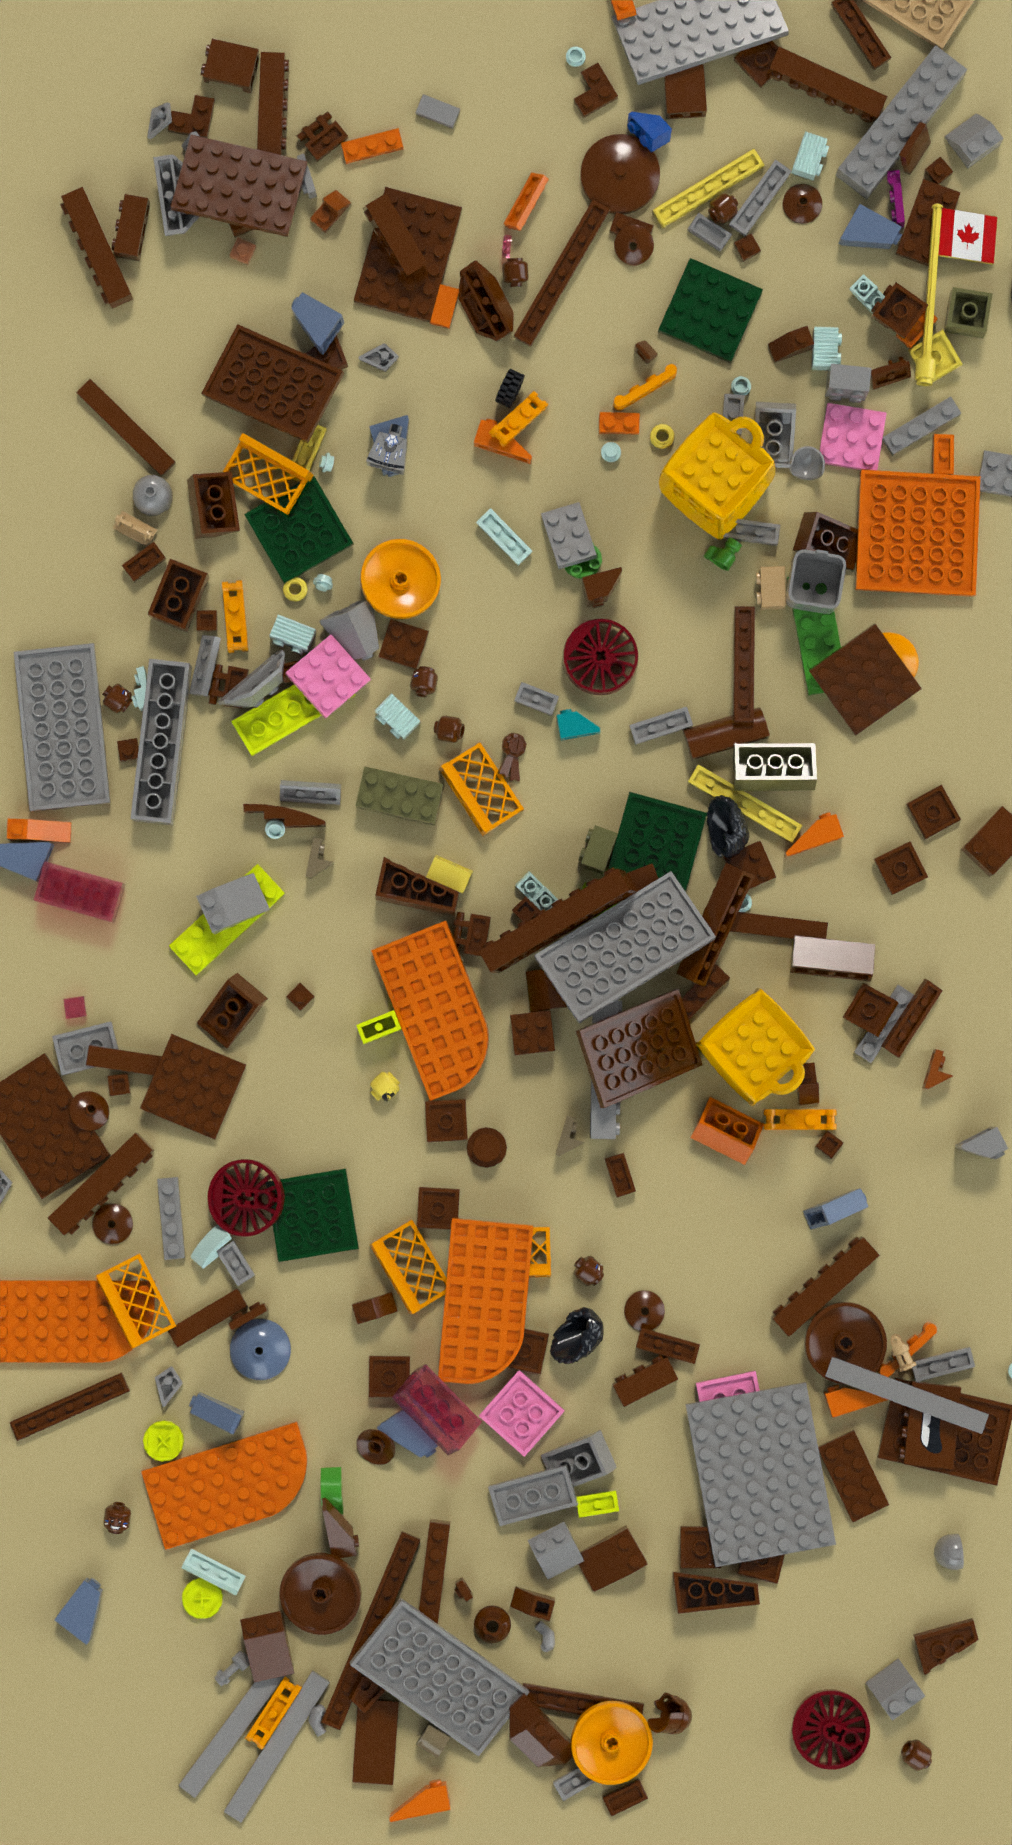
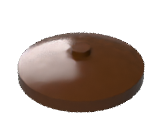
M627 134L606 136L594 143L584 156L580 173L582 188L591 202L595 200L610 209L609 213L629 214L638 211L651 201L657 191L660 180L658 159L655 153L644 147L637 137Z
M839 1302L826 1306L813 1317L806 1330L805 1351L810 1364L822 1377L834 1383L845 1384L826 1377L832 1357L876 1372L886 1355L887 1338L882 1323L872 1311L856 1303Z
M312 1553L297 1559L283 1576L279 1592L281 1606L288 1619L299 1629L317 1635L332 1634L349 1625L359 1610L362 1598L361 1584L352 1567L341 1558L328 1553Z

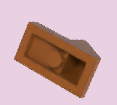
M337 190L322 199L323 204L310 218V221L325 233L351 205V202Z
M933 1049L922 1086L923 1089H930L953 1077V1075L938 1071L945 1062L944 1051Z

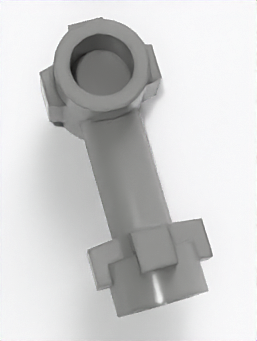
M239 1651L232 1657L233 1663L225 1671L220 1669L216 1673L217 1675L214 1678L219 1685H227L230 1682L229 1677L239 1668L241 1671H244L250 1665L245 1652Z

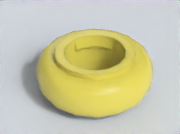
M666 424L655 426L650 433L651 443L659 449L668 448L672 445L675 437L673 429ZM660 431L668 434V439L664 442L659 441L656 437Z
M299 577L289 580L283 586V593L290 601H300L307 595V584ZM293 584L301 586V592L297 595H293L289 591L290 586Z

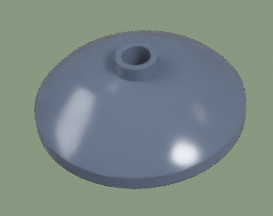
M254 1319L243 1324L234 1333L230 1343V1356L235 1368L242 1375L253 1380H267L275 1377L286 1367L291 1355V1344L287 1333L280 1325L267 1319ZM257 1347H261L263 1349L262 1354L256 1353Z

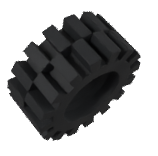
M510 368L498 390L495 402L511 408L521 389L525 375Z

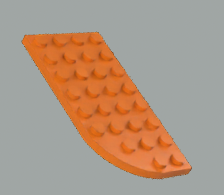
M443 921L371 950L430 1101L460 1090L471 1082L481 1069L489 1046L487 1022L448 923Z
M452 1218L438 1381L463 1384L483 1382L501 1373L515 1359L524 1338L534 1225Z
M0 1280V1362L103 1363L118 1359L133 1350L97 1280ZM112 1280V1281L121 1284V1281H122V1280ZM124 1280L123 1285L135 1288L137 1280ZM140 1280L137 1290L148 1293L150 1288L149 1281ZM122 1287L120 1292L121 1299L130 1302L133 1291ZM136 1292L132 1303L144 1307L147 1295ZM149 1296L146 1308L155 1310L154 1297ZM131 1306L129 1311L130 1317L139 1320L143 1309ZM145 1310L142 1322L152 1325L155 1313ZM133 1322L135 1327L137 1328L138 1323ZM140 1324L138 1333L141 1339H144L148 1333L149 1326Z
M296 1421L142 1470L141 1473L165 1550L279 1513L291 1503L302 1486L307 1469V1451L298 1422Z

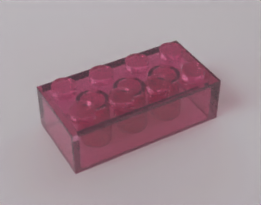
M44 862L34 901L115 923L125 884Z
M426 1364L415 1369L392 1396V1399L447 1455L459 1451L482 1423Z

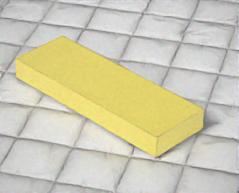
M317 425L309 443L300 440L292 461L310 471L327 428ZM297 478L291 479V480L297 481V482H299V483L301 482V481H300L299 479H297Z

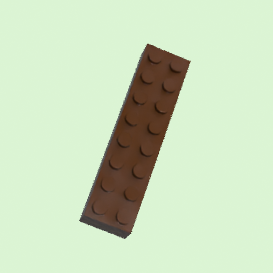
M615 868L607 870L603 873L604 877L601 879H592L586 883V888L582 890L578 888L569 893L570 897L566 900L559 899L552 903L551 909L547 911L543 909L534 914V919L530 921L524 920L517 924L518 928L514 931L507 930L499 935V940H491L482 946L484 949L480 950L479 953L490 973L503 972L636 893L637 891L625 870Z

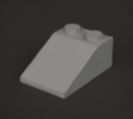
M756 402L755 422L761 427L764 435L762 448L774 460L775 468H789L794 449L796 404Z
M254 873L196 896L213 934L222 932L270 910Z
M601 1430L541 1455L547 1470L567 1464L573 1487L605 1476L617 1468Z

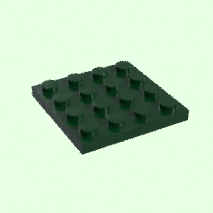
M690 258L658 332L731 363L763 289Z
M313 476L310 482L306 483L288 515L266 502L244 514L284 584L354 545L315 476ZM300 483L291 487L290 490L296 489ZM288 495L278 497L279 505L286 508L289 503Z
M629 792L608 870L615 868L625 870L628 873L653 863L658 878L671 871L684 891H686L707 813Z
M346 1168L280 1179L284 1188L285 1201L282 1213L273 1225L278 1262L359 1249ZM273 1181L266 1183L267 1188L275 1185ZM277 1189L272 1190L273 1192H275L276 1197L278 1198ZM277 1202L271 1208L276 1210Z

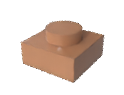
M237 237L230 257L249 265L256 245Z

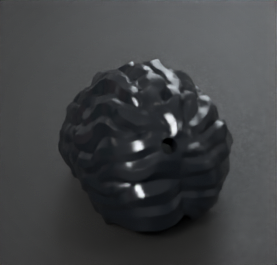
M723 795L716 796L710 801L708 812H706L710 843L713 852L718 857L729 858L739 854L748 843L750 837L748 825L743 812H741V809L738 808L737 803L733 799Z
M586 1307L569 1313L566 1321L553 1334L554 1339L550 1348V1354L553 1359L558 1361L559 1364H573L591 1354L603 1340L604 1326L600 1317L592 1309Z

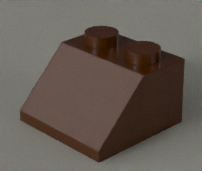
M621 567L582 577L581 585L587 607L592 606L594 609L604 606V603L608 601L621 578Z
M543 969L526 972L530 1012L567 1008Z

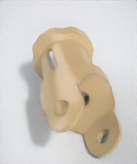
M893 1334L890 1340L893 1347L891 1353L898 1361L899 1371H906L916 1366V1362H913L908 1351L910 1349L908 1344L903 1342L899 1334Z

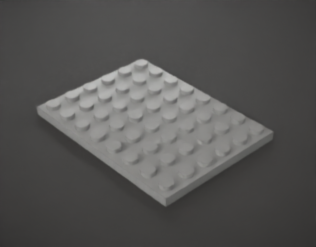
M806 1382L685 1404L715 1567L836 1545Z

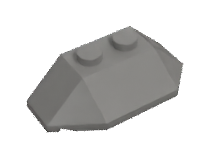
M173 154L153 157L165 236L184 234L199 216L171 210L183 162Z
M276 651L217 702L220 705L244 708L253 706L257 708L265 701L263 698L267 694H274L279 689L278 685L283 682L284 651Z

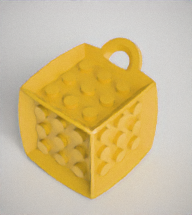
M714 412L684 440L660 473L659 488L666 498L686 517L720 540L725 533H729L738 524L735 523L738 519H743L768 488L775 476V462L762 448L764 435L757 422L748 417H737L730 421ZM739 428H746L751 432L753 436L751 444L736 432Z
M756 988L753 994L729 1011L699 1042H696V1046H698L719 1075L750 1106H754L758 1101L771 1093L784 1095L797 1089L805 1076L803 1064L815 1051V1048L797 1024L761 988ZM792 1069L794 1072L793 1078L788 1083L779 1084L778 1081Z

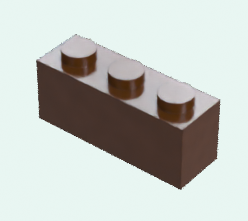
M125 194L124 200H120L119 212H121L120 219L116 220L115 231L118 232L116 239L113 238L111 247L117 258L140 262L150 209L148 198Z
M662 1355L651 1359V1364L645 1367L641 1364L632 1369L634 1373L628 1376L624 1373L615 1378L616 1382L612 1383L624 1407L678 1380L667 1356L662 1357Z

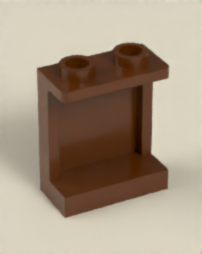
M212 38L211 44L207 45L205 56L207 57L206 64L203 63L201 67V75L204 82L209 83L210 80L241 87L243 92L251 93L260 58L259 49Z
M704 64L664 77L666 119L706 117Z

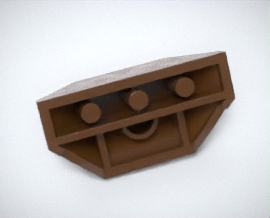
M477 260L473 261L460 271L458 299L476 334L499 341L513 331L514 312L496 277Z
M523 1693L509 1707V1739L537 1767L566 1764L573 1757L571 1753V1739Z

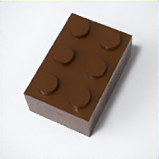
M170 559L148 611V616L151 619L188 632L210 578L208 573Z

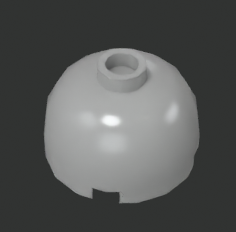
M147 475L136 482L133 488V501L141 513L148 516H158L170 508L173 501V492L165 479L156 475Z

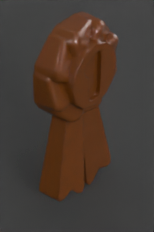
M509 733L502 741V750L506 756L497 773L502 774L503 777H508L509 775V781H520L518 757L525 752L527 745L522 735Z

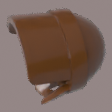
M664 1692L660 1699L654 1701V1705L661 1711L660 1718L648 1719L649 1728L653 1732L677 1735L689 1727L692 1721V1711L684 1699Z

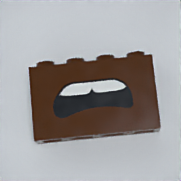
M910 1381L909 1385L960 1403V1386ZM904 1406L903 1418H906V1423L901 1428V1438H904L903 1447L900 1446L899 1459H902V1463L953 1470L958 1425Z

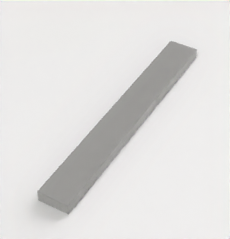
M832 1357L826 1373L828 1378L980 1434L983 1433L989 1415Z
M285 1676L255 1682L179 1784L183 1790L194 1798L198 1795Z
M312 1670L300 1692L224 1810L226 1814L240 1823L243 1821L311 1713L312 1708L328 1686L329 1680Z

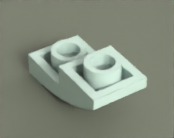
M864 274L850 287V291L870 312L877 301L881 303L885 298L878 290V287Z
M144 666L136 668L137 674L134 677L137 686L141 685V688L134 689L135 695L132 696L135 708L139 707L141 712L144 708L147 672Z
M530 871L515 884L540 911L551 909V904L558 900Z
M217 1224L196 1246L190 1256L191 1259L204 1269L219 1257L216 1251L232 1239L230 1234Z

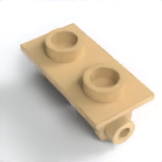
M124 511L120 515L118 514L114 520L116 523L113 529L146 547L151 543L157 532V529Z

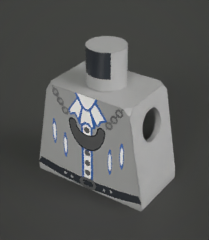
M391 424L388 434L379 432L366 460L368 466L404 475L407 439L400 437L401 426Z

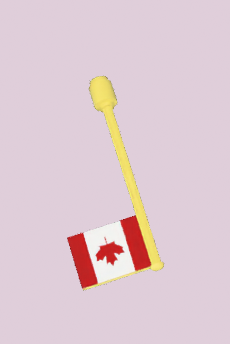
M938 203L933 204L931 207L933 213L926 294L928 307L925 310L922 355L916 359L915 380L919 386H931L935 380L936 360L932 359L931 347L938 256L993 265L997 231V217L946 209Z

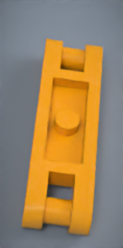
M669 364L666 366L665 372L658 376L656 374L650 376L645 380L646 383L641 386L639 384L633 386L628 390L629 393L627 395L616 396L613 403L614 409L622 411L672 381L676 377L677 367Z
M533 391L500 423L495 425L489 434L493 438L496 437L500 441L499 443L505 447L536 419L549 404L545 400L542 401L538 394ZM533 403L537 408L534 409L530 404Z
M237 580L236 583L222 582L228 653H235L236 650L247 652L249 648L242 580ZM229 591H237V596L230 597ZM241 637V642L234 643V638Z
M764 1109V1116H766L764 1130H837V1124H835L837 1109ZM774 1116H780V1124H774ZM821 1116H827V1124H821Z
M286 1676L282 1679L245 1737L247 1741L256 1743L257 1747L261 1750L302 1688L298 1684L294 1685L289 1682L290 1679ZM284 1688L291 1692L289 1697L282 1694ZM257 1730L265 1733L264 1736L260 1737L257 1735Z

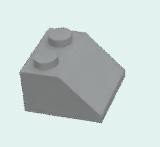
M977 113L944 137L967 168H970L998 148L1004 139L990 121Z
M989 1127L955 1145L957 1149L994 1160L1005 1155L1004 1151L1008 1149L998 1127Z
M565 1522L528 1540L548 1580L584 1562Z
M899 1659L865 1682L892 1721L925 1697Z

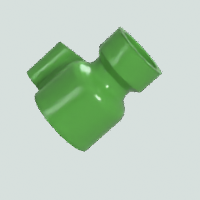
M728 538L725 542V548L710 546L704 557L712 561L719 568L729 571L736 559L734 554L739 552L742 545L737 540Z

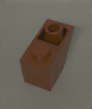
M515 1586L510 1607L527 1615L550 1621L555 1597Z

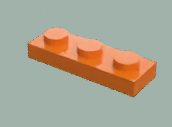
M399 128L341 143L346 164L404 149Z
M531 172L504 222L507 228L521 231L549 180L545 175Z

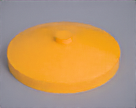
M393 539L379 544L367 555L360 573V584L365 599L376 611L390 618L408 619L422 614L433 604L440 590L441 574L436 559L425 547L411 540Z
M620 1701L601 1702L587 1709L575 1723L570 1741L571 1753L580 1771L589 1779L605 1785L621 1784L637 1776L648 1763L653 1747L652 1732L644 1716L633 1706Z

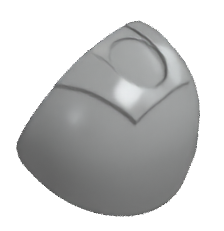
M804 446L794 452L789 470L797 478L815 480L823 475L825 460L819 450L814 447Z
M959 1534L945 1535L935 1545V1558L940 1565L947 1569H963V1547Z

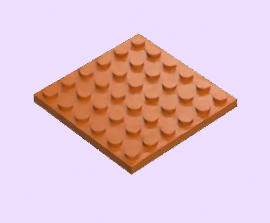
M860 470L855 590L975 597L981 476Z

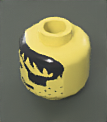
M381 1072L370 1082V1086L373 1089L370 1093L378 1101L382 1099L388 1102L399 1092L400 1088L398 1085L400 1082L390 1072Z

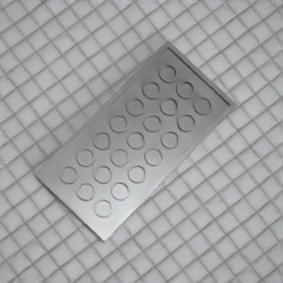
M658 0L635 8L637 14L635 16L618 21L616 15L612 16L615 29L638 85L789 35V30L776 0Z
M95 644L14 652L30 812L111 803Z
M670 871L535 954L534 957L579 1024L716 939V936Z
M402 1598L398 1600L350 1661V1665L477 1756L483 1752L509 1719V1707L523 1693L529 1694V1690Z

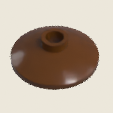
M794 185L784 195L783 210L786 216L796 223H809L816 219L821 212V195L811 185ZM805 199L807 203L801 204L799 200Z
M628 225L618 232L614 241V249L618 258L624 263L639 265L646 262L652 255L654 240L651 233L643 226ZM631 242H635L637 244L636 249L630 248Z
M85 1091L72 1099L69 1106V1115L74 1125L85 1131H95L107 1122L109 1106L100 1094L93 1091ZM88 1106H91V1107L94 1108V1112H93V1113H90V1112L88 1111V1109H87Z
M104 1205L97 1210L93 1217V1231L97 1238L104 1243H121L132 1232V1216L122 1205ZM110 1220L115 1222L114 1228L108 1226Z
M642 1290L635 1292L628 1298L624 1307V1314L627 1322L636 1330L640 1331L641 1327L653 1330L661 1324L665 1315V1307L657 1294ZM642 1308H648L649 1312L647 1315L641 1313Z
M368 1429L360 1433L357 1438V1449L360 1455L368 1462L384 1465L393 1459L395 1445L391 1438L382 1431Z

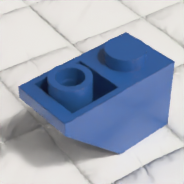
M639 112L629 113L628 130L640 139L641 144L651 152L670 142L672 128L661 116Z

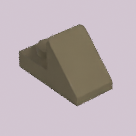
M313 837L305 876L307 879H312L334 864L332 861L319 859V856H323L325 844H322V839Z
M566 1117L555 1155L561 1156L585 1143L569 1138L570 1134H575L577 1123L574 1122L575 1118Z

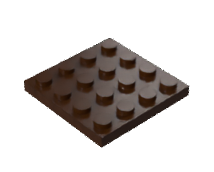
M875 623L809 670L855 736L922 689Z
M171 1033L140 1109L215 1139L246 1064Z

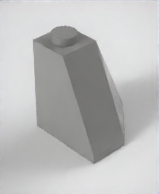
M366 599L356 601L350 604V606L340 611L337 610L319 621L324 629L338 641L354 660L360 658L362 661L373 657L372 653L379 649L374 608Z

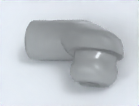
M539 1621L535 1629L543 1635V1642L540 1646L542 1651L549 1652L555 1646V1634L545 1623Z
M321 1704L312 1708L308 1719L317 1737L326 1732L321 1724V1719L326 1709Z

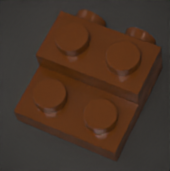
M895 282L893 287L889 284L882 294L885 296L881 303L879 301L876 302L871 310L873 312L871 318L905 339L928 307V304Z

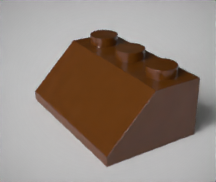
M232 472L193 474L187 479L195 539L212 538L239 532L240 527Z

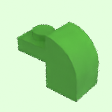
M341 1467L321 1468V1505L322 1498H327L340 1514H344Z

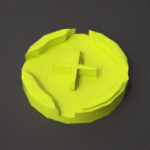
M157 1421L150 1425L144 1434V1449L154 1460L161 1462L170 1461L178 1456L183 1449V1432L178 1425L171 1421Z
M200 1577L189 1582L182 1593L184 1609L189 1615L198 1619L212 1617L218 1612L223 1601L221 1588Z

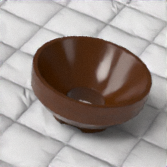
M494 1605L486 1606L476 1614L474 1629L482 1641L492 1644L498 1643L508 1636L511 1629V1620L503 1608ZM493 1620L498 1623L499 1627L496 1632H489L486 1625L489 1621Z

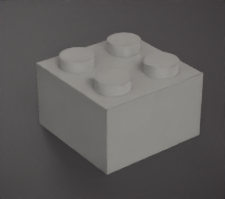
M831 364L827 373L825 397H830L829 399L834 401H840L842 398L849 399L853 403H860L861 400L865 401L870 388L871 368Z

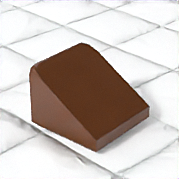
M644 340L635 344L634 351L646 364H649L657 357V352L647 341Z

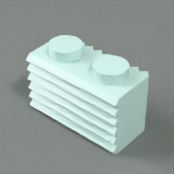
M805 132L791 174L814 181L815 175L820 176L823 165L819 163L822 157L826 158L829 146L826 145L828 139Z
M814 327L811 370L827 371L831 364H841V353H838V346H841L842 333H838V327Z
M278 614L269 637L273 640L272 643L282 648L286 645L291 647V651L302 655L304 652L308 654L316 634V629Z
M392 693L375 709L377 714L375 718L382 725L387 723L392 728L390 732L397 739L401 737L405 740L421 723Z

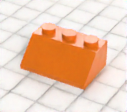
M709 1097L690 1138L745 1165L756 1146L764 1124Z

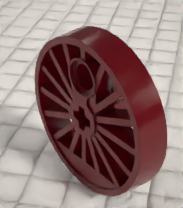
M593 619L582 623L569 635L563 648L562 660L566 675L577 688L592 695H609L623 689L632 680L637 670L639 653L633 636L624 626L609 619ZM599 624L608 625L603 644H601ZM595 626H596L597 644L595 643V641H594V639H593V637H592V635H591V633H590V631H591ZM614 626L620 631L607 645L611 628ZM623 633L629 638L625 642L611 648ZM586 636L588 637L592 646L584 640ZM630 643L634 651L613 653ZM580 644H582V645L585 646L588 650L579 648L578 646H579ZM574 651L587 655L570 657ZM602 653L605 654V655H604V659H605V660H602V659L599 660V661L597 660V655H596V654H599V655H601ZM634 656V664L619 660L617 657ZM588 660L572 670L569 669L567 663ZM591 665L579 680L572 675ZM613 665H618L621 667L622 672L616 675L611 672L610 668ZM625 667L632 668L629 676L625 674ZM595 668L590 686L587 687L581 684ZM599 670L602 690L593 689ZM604 673L610 678L614 685L613 688L606 689ZM624 678L625 680L618 685L616 680Z
M240 1159L229 1162L216 1172L209 1185L208 1207L213 1219L223 1230L236 1236L248 1237L266 1231L275 1224L284 1207L285 1194L279 1176L272 1168L260 1161ZM241 1163H246L245 1181L239 1166ZM253 1164L258 1166L251 1181V1168ZM231 1167H234L238 1182L228 1171ZM262 1170L266 1171L268 1175L256 1185ZM226 1178L234 1186V1188L226 1184ZM272 1178L274 1186L259 1190ZM225 1189L233 1194H225ZM277 1189L278 1198L276 1197L275 1192H273L272 1190ZM263 1194L268 1196L269 1201L267 1204L262 1202ZM243 1195L254 1198L246 1201V1199H243ZM225 1198L233 1199L225 1203ZM277 1202L276 1210L271 1208ZM235 1204L228 1212L224 1214V1207ZM261 1209L273 1214L271 1220L267 1218ZM237 1210L231 1225H229L225 1220ZM242 1213H243V1218H242V1231H241V1230H238V1229H235V1228H236V1226H237V1224H238V1222H239V1219H240V1217H241V1215H242ZM256 1214L266 1224L264 1227L260 1228ZM249 1216L254 1228L252 1232H248Z
M824 1689L810 1694L799 1704L792 1721V1735L797 1750L806 1761L822 1769L835 1770L851 1765L864 1753L870 1738V1723L862 1705L851 1695L840 1690ZM824 1695H829V1716L821 1698ZM834 1695L842 1696L833 1716ZM817 1699L824 1718L814 1708ZM848 1699L851 1702H853V1704L843 1714L840 1715L846 1700ZM857 1707L862 1713L858 1716L844 1720ZM811 1712H813L814 1715H815L820 1721H818V1720H816V1719L810 1717ZM864 1719V1727L847 1726ZM809 1721L816 1725H806V1723ZM833 1725L835 1731H830V1733H828L826 1728H831ZM803 1730L815 1731L800 1737ZM857 1732L864 1733L862 1741L860 1740ZM851 1733L855 1735V1738L852 1742L848 1743L844 1741V1738L847 1734ZM817 1737L804 1750L801 1748L799 1743ZM822 1741L815 1758L809 1756L808 1753ZM828 1742L827 1762L819 1761ZM833 1742L840 1759L838 1762H832ZM839 1745L846 1748L851 1756L844 1759ZM858 1745H860L855 1752L852 1750L855 1749Z

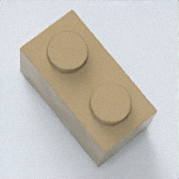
M785 566L760 567L759 573H756V585H759L760 592L756 593V604H760V610L785 609Z

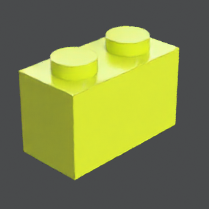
M394 1010L356 1025L363 1044L402 1030Z

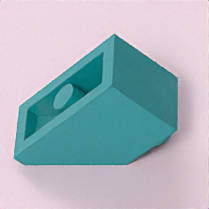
M572 709L562 710L556 716L561 741L597 735L601 732L600 727L577 711L572 712Z

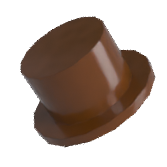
M480 1128L473 1132L468 1139V1156L473 1163L480 1167L496 1166L506 1155V1140L496 1129Z

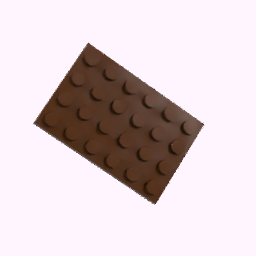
M191 134L173 196L171 210L288 237L306 173L307 161Z
M385 187L383 194L387 193L428 264L407 277L404 274L400 275L395 267L396 261L393 257H389L384 248L386 245L382 239L379 240L373 229L354 302L430 323L462 207Z
M237 324L201 394L210 400L309 443L344 372Z
M679 989L666 992L576 1031L600 1108L609 1107L703 1065Z
M46 1053L0 1082V1135L41 1199L49 1196L111 1155L96 1131L82 1130L72 1122L69 1115V1106L74 1096Z
M894 1377L897 1381L910 1384L909 1380ZM961 1393L960 1404L989 1414L983 1433L980 1434L957 1426L953 1470L910 1466L997 1486L1012 1421V1404ZM889 1400L877 1458L902 1463V1459H899L900 1446L903 1447L904 1438H901V1428L906 1423V1418H903L904 1405Z

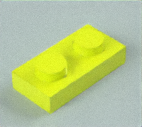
M616 1490L576 1496L579 1518L619 1511Z

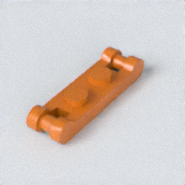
M926 1322L922 1327L923 1331L916 1336L914 1334L906 1341L910 1348L908 1351L911 1356L936 1334V1325ZM891 1355L893 1359L887 1364H881L878 1369L879 1374L889 1377L900 1367L895 1356Z

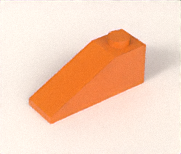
M481 419L474 440L475 447L531 464L532 456L515 439H512L503 447L496 437L493 438L489 434L490 430L497 425V421Z
M830 812L820 815L819 820L784 853L785 858L842 839L844 835L837 815H831Z
M8 818L7 839L10 841L71 843L72 823Z
M839 1384L827 1387L828 1391L823 1392L831 1417H837L888 1400L861 1389L839 1387Z
M441 1779L430 1781L429 1785H425L390 1813V1822L451 1810L446 1781L441 1782Z

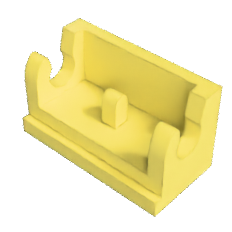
M436 855L426 877L464 893L473 871Z

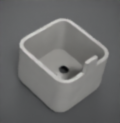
M823 550L798 551L791 562L786 591L787 605L793 609L823 614L833 613L841 601L846 571L845 559L842 556L829 554L828 551ZM804 583H808L810 585V589L804 590L802 588V585ZM819 583L827 587V591L823 595L815 591V587Z

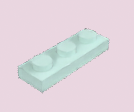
M491 508L476 522L517 566L532 553V550Z
M193 1549L190 1550L181 1567L234 1595H237L246 1577Z

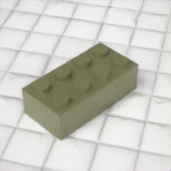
M815 743L734 744V791L815 790L817 783Z
M364 766L355 806L359 809L435 825L444 785Z

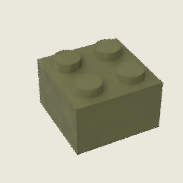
M953 287L949 295L944 332L984 338L987 333L993 293Z
M596 825L594 829L589 828L585 840L588 843L587 849L582 848L578 861H581V867L603 874L618 833Z

